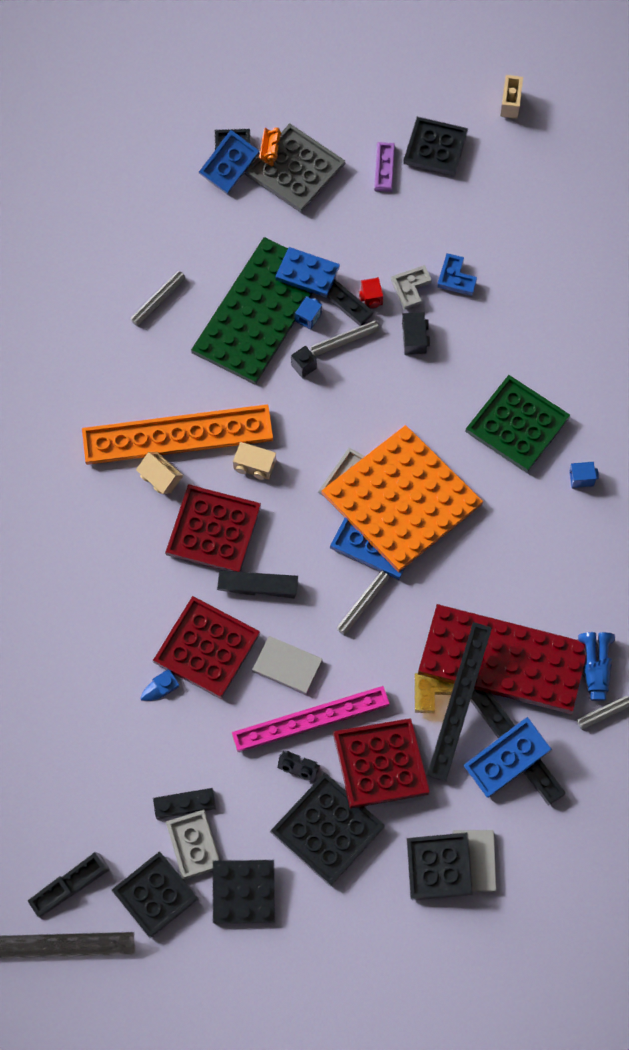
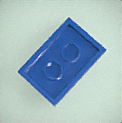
M230 130L199 170V174L228 194L260 152Z
M289 247L275 279L327 298L340 269V264Z

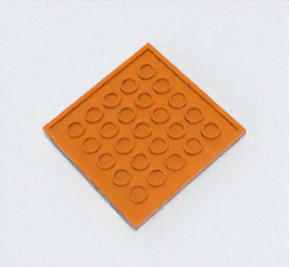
M406 425L321 491V494L348 519V522L378 550L397 572H400L483 504V501Z

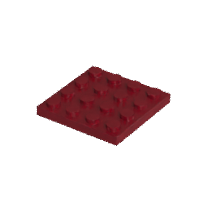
M188 484L165 554L224 571L240 572L260 512L261 503Z
M192 596L154 657L153 663L166 670H170L171 673L222 699L259 637L260 631Z
M411 718L333 731L350 809L429 795L430 791Z

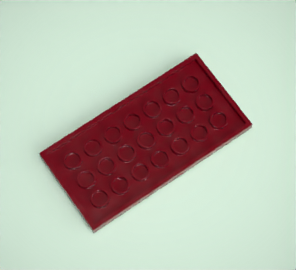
M440 604L436 605L418 675L454 684L472 624L475 622L492 627L474 687L475 690L568 714L573 713L587 654L585 644L569 637Z

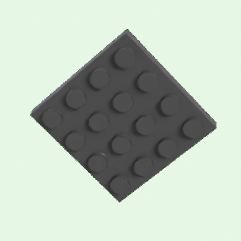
M289 123L281 132L279 143H277L278 157L275 159L273 166L262 161L258 156L245 170V175L299 212H302L345 165V160Z

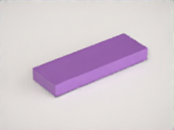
M377 142L374 191L392 192L395 143Z

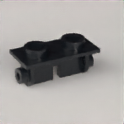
M283 751L280 754L277 765L278 769L297 775L305 780L315 781L316 774L320 769V765L316 761L304 757L303 761L299 762L301 756L290 751Z

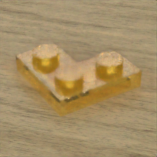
M415 673V713H435V695H451L454 684Z

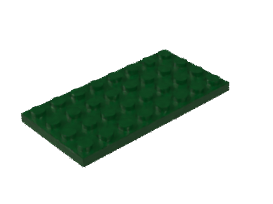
M263 237L192 347V354L256 385L295 323V312L306 296L310 298L313 294L275 279L288 248Z

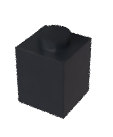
M305 345L291 355V366L301 378H304L317 369V358Z

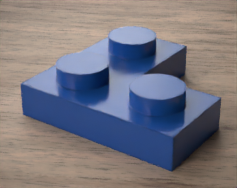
M446 253L437 287L473 296L477 277L460 273L464 257Z

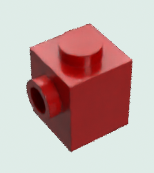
M379 277L361 280L359 299L367 307L377 308L383 305V293Z

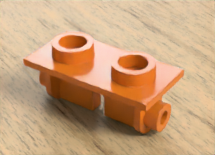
M265 127L259 159L270 166H273L275 159L278 157L277 143H279L281 131L277 127L271 131Z

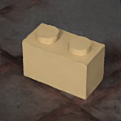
M506 75L501 117L518 119L523 77Z
M240 442L233 460V468L238 473H248L257 479L269 480L277 461L276 452Z
M148 452L136 469L141 474L140 477L144 481L150 482L154 486V490L160 494L172 493L184 476L158 452Z

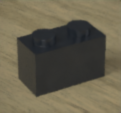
M425 312L402 313L404 355L426 354L427 347H430V335L426 336V330H429V320L425 319Z

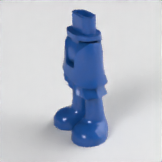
M587 632L579 634V642L586 645L587 665L584 666V672L591 700L605 701L607 700L606 692H609L608 686L612 664H610L612 658H608L609 645L614 643L615 634L608 632L598 633V662L596 661V633Z

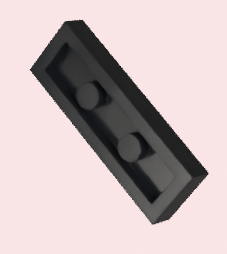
M336 279L334 280L327 299L359 326H362L373 315V311Z
M213 788L153 798L156 819L216 809Z

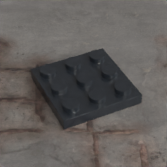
M417 116L403 164L455 176L468 128Z
M467 832L407 838L411 900L473 895L469 836Z
M160 851L111 889L149 939L198 900V897Z
M274 860L213 861V924L275 923Z

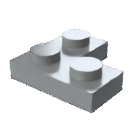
M425 265L391 276V282L404 310L421 305L422 301L416 289L429 285L432 282Z

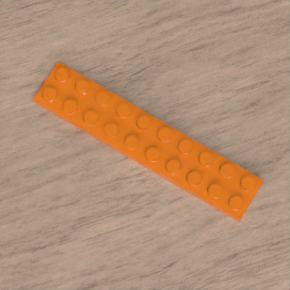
M268 404L82 428L86 465L144 458L148 452L168 455L239 446L240 442L254 444L273 441Z

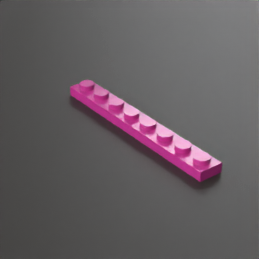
M380 686L234 731L232 736L239 753L385 708L390 703L384 686Z

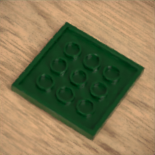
M508 375L466 427L465 432L527 473L568 421L570 414L514 377Z

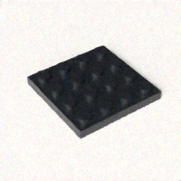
M324 772L270 830V833L331 887L384 829L385 825L364 806L350 809L346 790Z

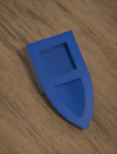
M166 670L152 679V682L144 689L140 699L142 701L157 700L180 686L171 671Z

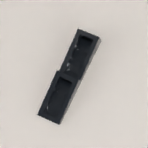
M219 571L217 590L253 596L258 593L292 599L297 594L298 576L235 571Z
M94 852L64 876L57 877L27 901L37 917L40 918L107 873L110 868L100 853Z

